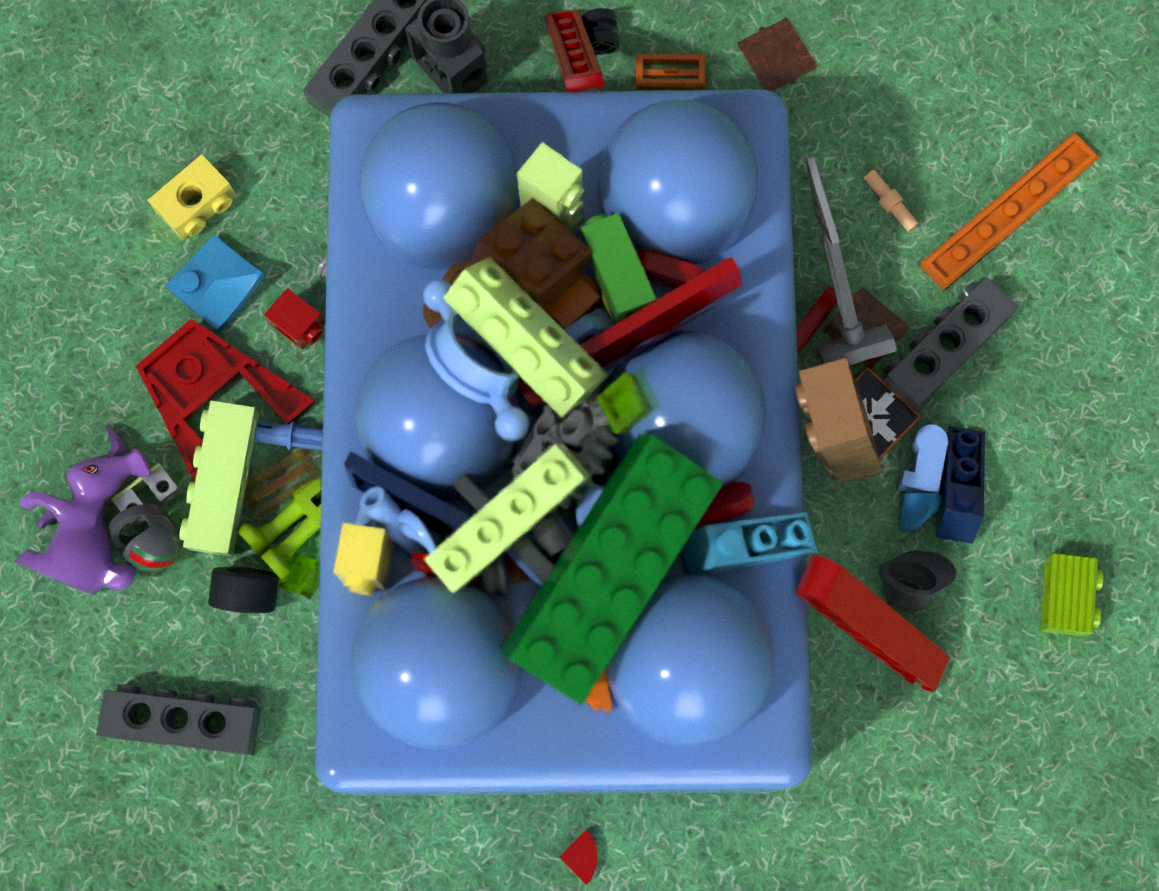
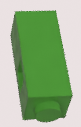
M619 213L611 216L606 214L594 216L584 226L580 227V240L593 251L588 262L615 324L656 301L654 292Z

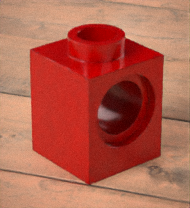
M289 288L281 294L264 314L272 327L302 350L307 344H315L324 332L323 326L325 321L321 314Z

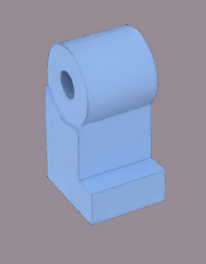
M929 424L923 426L915 434L911 441V450L914 454L911 471L904 470L901 473L896 490L908 493H938L948 446L947 434L941 427Z

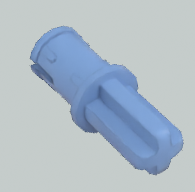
M258 420L255 429V443L286 446L287 450H293L294 447L322 450L323 429L297 426L296 422L279 424Z

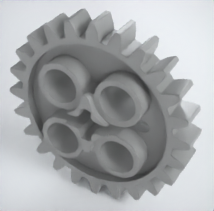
M594 391L585 402L562 418L552 407L544 404L542 406V415L539 418L535 415L531 417L533 425L527 430L523 441L516 443L515 448L518 449V453L508 460L514 466L506 473V476L512 479L507 487L555 444L563 443L591 476L551 510L550 513H555L559 505L567 509L572 496L580 500L582 488L585 485L590 488L594 486L593 475L595 473L603 474L604 469L600 464L602 460L612 457L607 448L617 442V439L611 435L619 428V425L613 421L617 413L611 409V403Z

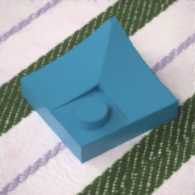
M213 235L165 286L215 331L220 333L244 307L263 280L264 275L216 235Z

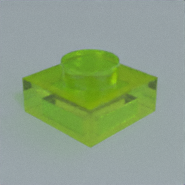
M623 373L597 397L614 433H626L653 409L635 374Z
M295 553L290 563L289 575L281 580L279 587L289 593L311 600L319 586L320 561Z

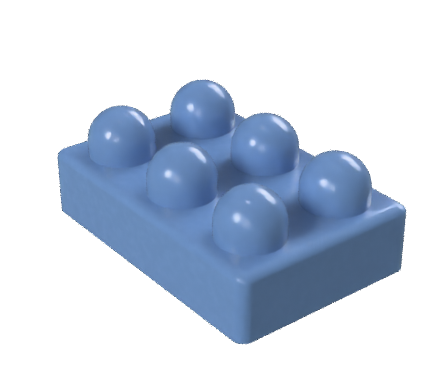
M769 90L355 94L344 97L334 106L330 116L315 769L319 780L325 787L334 792L356 796L775 792L798 786L808 777L813 764L807 603L795 594L796 588L806 569L805 555L727 573L702 576L688 574L683 549H681L605 668L612 703V712L608 715L602 708L595 712L586 700L581 706L513 663L500 652L541 588L529 579L506 551L498 558L502 557L508 594L503 595L500 591H496L492 597L486 594L482 572L479 573L482 579L477 581L478 588L467 584L460 590L452 593L439 577H429L409 566L408 561L412 560L410 554L394 540L386 591L375 589L374 596L349 592L350 588L343 586L344 583L334 574L342 524L356 525L357 515L361 510L360 500L365 494L352 487L344 466V462L351 451L471 517L474 515L470 512V507L457 495L453 484L463 475L465 477L468 476L489 498L493 494L491 490L499 483L507 487L508 483L512 480L506 476V473L514 466L508 460L518 453L515 445L517 442L523 441L524 437L516 441L503 439L496 431L495 421L497 414L492 405L477 402L459 393L444 381L432 366L425 348L428 332L439 321H443L440 312L431 310L425 304L423 293L425 287L433 280L442 279L453 285L464 269L469 267L478 240L521 207L517 173L542 142L582 170V187L584 188L582 216L584 221L581 227L594 216L600 214L611 216L619 213L636 253L638 250H649L697 265L705 270L712 268L728 257H732L740 269L743 283L739 288L685 320L716 306L712 310L626 359L603 369L608 376L594 391L611 403V409L617 413L613 421L619 425V428L611 434L617 439V442L610 446L613 452V461L606 473L607 481L609 482L639 433L650 434L722 481L723 484L720 488L731 482H745L752 487L755 498L754 506L745 514L716 524L803 513L800 409L795 385L799 383L789 122L785 102L780 96ZM580 228L574 234L578 239H580ZM588 262L582 276H588L600 289ZM649 282L656 299L673 291V289ZM600 289V293H599L598 295L600 296V308H602V305H601V289ZM454 333L456 341L474 361L493 372L505 374L502 365L493 353L491 354L481 345L473 342L467 335ZM663 333L658 334V335H656V336H653V337H651V338L646 339L645 341L639 343V344H638L637 346H635L634 348H637V347H639V346H641V345H643V344H645V343H647V342H649V341H651V340H653V339L659 337V336L662 335ZM520 388L508 399L512 407L521 409L527 415L528 429L533 425L531 417L535 415L539 418L542 415V406L544 404L551 407L548 403L544 402L532 409ZM430 530L437 548L447 540V538Z

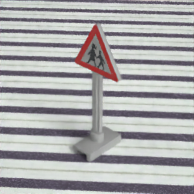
M813 155L806 157L814 213L823 229V247L842 320V325L840 326L841 338L816 345L819 358L823 360V364L847 358L849 365L895 352L897 351L895 340L886 324L863 331L861 321L857 320L839 246L838 234Z

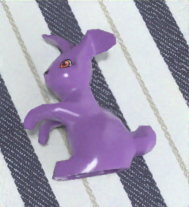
M106 425L112 447L108 454L69 466L66 479L72 493L70 500L60 499L39 492H31L20 500L21 506L28 510L36 506L45 507L49 510L37 522L39 529L46 527L54 521H58L59 527L45 553L27 549L14 562L92 595H95L102 588L121 591L131 586L134 582L136 567L128 562L114 563L112 547L104 526V510L106 501L119 490L126 477L130 475L149 477L151 472L146 455L137 448L127 453L123 439L109 425Z

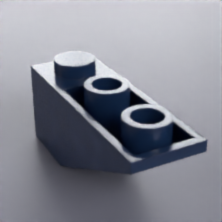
M949 426L947 434L948 446L939 492L942 495V501L936 517V537L973 544L984 518L985 432Z

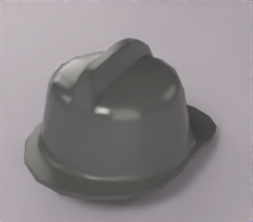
M912 550L880 565L878 573L883 580L882 594L892 609L895 611L899 609L920 611L929 604L936 593L950 586L955 581L957 571L946 557L934 552Z

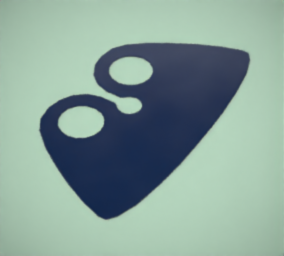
M716 306L674 325L673 327L664 331L663 334L659 337L637 348L631 349L623 353V356L615 360L611 359L605 362L604 364L600 365L601 369H605L626 359L627 357L646 348L647 346L653 344L661 338L683 327L684 325L695 320L701 315L707 313Z

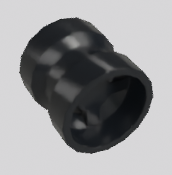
M596 8L585 12L582 15V21L595 55L611 54L619 49V38L617 33L614 32V28L617 25L616 13L607 8Z

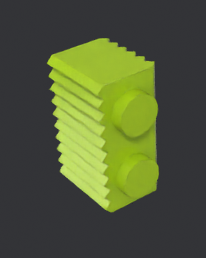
M1058 553L1051 554L1045 558L1040 631L1086 637L1094 633V628L1097 629L1099 627L1101 608L1100 606H1095L1096 591L1100 592L1103 585L1102 569H1097V558Z

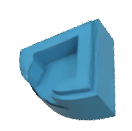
M904 493L899 529L914 531L921 528L922 524L932 513L938 511L942 495L938 493Z

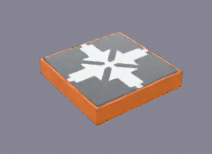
M867 368L855 381L864 402L880 460L914 426L921 416Z

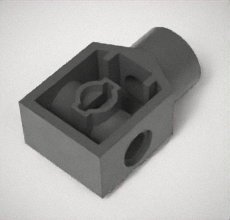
M427 0L420 8L418 18L405 28L412 59L443 93H474L488 82L486 73L488 65L484 58L486 50L483 44L471 33L466 6L460 0Z

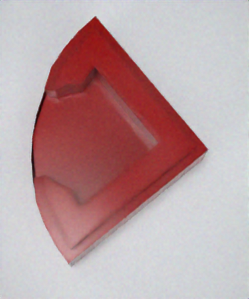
M587 830L559 857L586 885L591 880L597 865L596 845Z

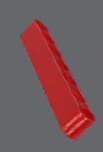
M812 555L795 594L911 684H914L916 681L922 684V689L935 692L950 660L949 655L844 567L825 557Z

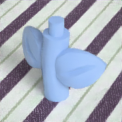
M373 487L362 496L360 500L361 510L357 515L356 525L385 529L389 537L409 554L424 553L430 555L437 549L434 538L422 519L407 509L403 510L383 488Z

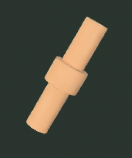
M875 169L863 178L880 198L879 204L887 213L891 212L907 232L912 231L919 225V222L902 203L904 201L903 197L896 189L891 190Z

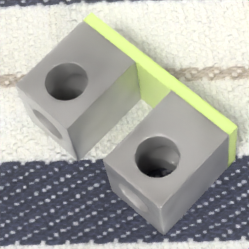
M158 463L150 469L149 477H139L111 498V500L121 512L132 506L145 504L137 492L146 485L149 486L159 501L165 506L181 495L183 491L167 470ZM165 485H169V489L162 493V488ZM137 519L129 522V524L137 528L145 520Z

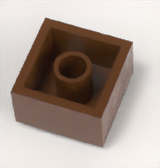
M532 198L478 240L469 267L491 257L544 309L581 278L593 251Z

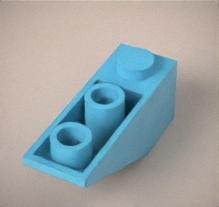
M807 512L707 525L692 532L682 547L688 574L702 576L727 573L817 552Z

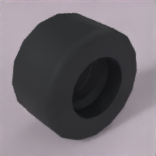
M213 568L208 604L216 609L240 613L273 612L276 606L279 577L276 573L253 568Z

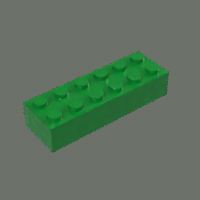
M639 433L500 652L513 663L582 706L723 482L654 435Z

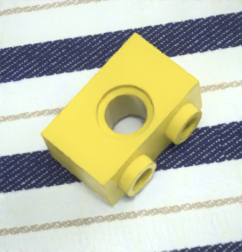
M201 154L151 196L148 202L183 241L188 236L193 237L199 234L206 225L205 221L212 215L226 211L232 204V198L236 194L230 183ZM202 196V199L196 205H188V201L192 197Z
M347 523L342 524L334 574L344 583L343 586L350 588L349 592L374 596L375 589L386 591L394 542L386 530Z

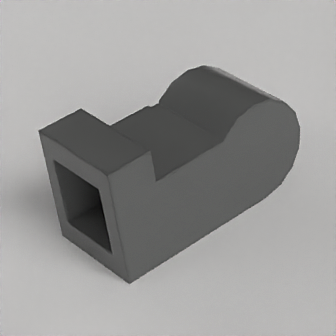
M574 496L570 498L567 509L559 505L555 513L549 512L529 530L545 557H549L566 548L580 527L576 518L578 499Z

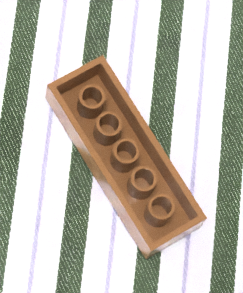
M847 358L798 371L801 383L795 385V390L800 407L803 408L805 416L807 415L809 421L805 423L808 439L818 458L821 459L822 465L828 471L829 476L835 475L839 483H845L883 473L864 402Z

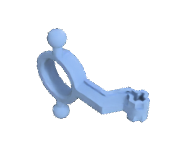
M442 279L431 281L425 287L423 293L424 302L431 310L440 312L443 321H439L428 332L425 348L430 363L441 378L456 391L477 402L492 405L497 414L495 421L496 431L503 439L509 441L521 439L525 436L529 427L528 417L521 409L512 407L508 400L519 387L520 375L443 299L452 285ZM596 308L593 312L583 315L582 318L565 328L564 331L578 345H581L615 324L605 309ZM454 333L467 335L484 345L500 362L505 374L493 372L474 361L456 341Z

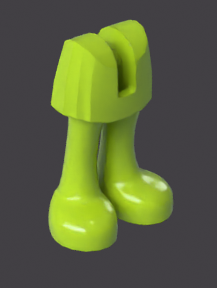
M322 476L305 483L292 492L294 497L292 502L266 525L255 527L250 523H243L236 529L249 546L259 556L262 555L261 559L281 580L289 575V563L295 552L313 534L321 529V504L318 507L315 504L321 499ZM304 515L307 516L300 526L281 544L267 550L287 528Z

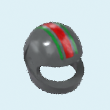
M142 504L132 506L118 513L109 523L108 527L112 543L124 549L123 556L125 560L141 571L156 572L166 569L180 555L183 542L180 540V528L157 505ZM143 519L148 523V529L140 534L133 536L119 535L123 526L133 520Z

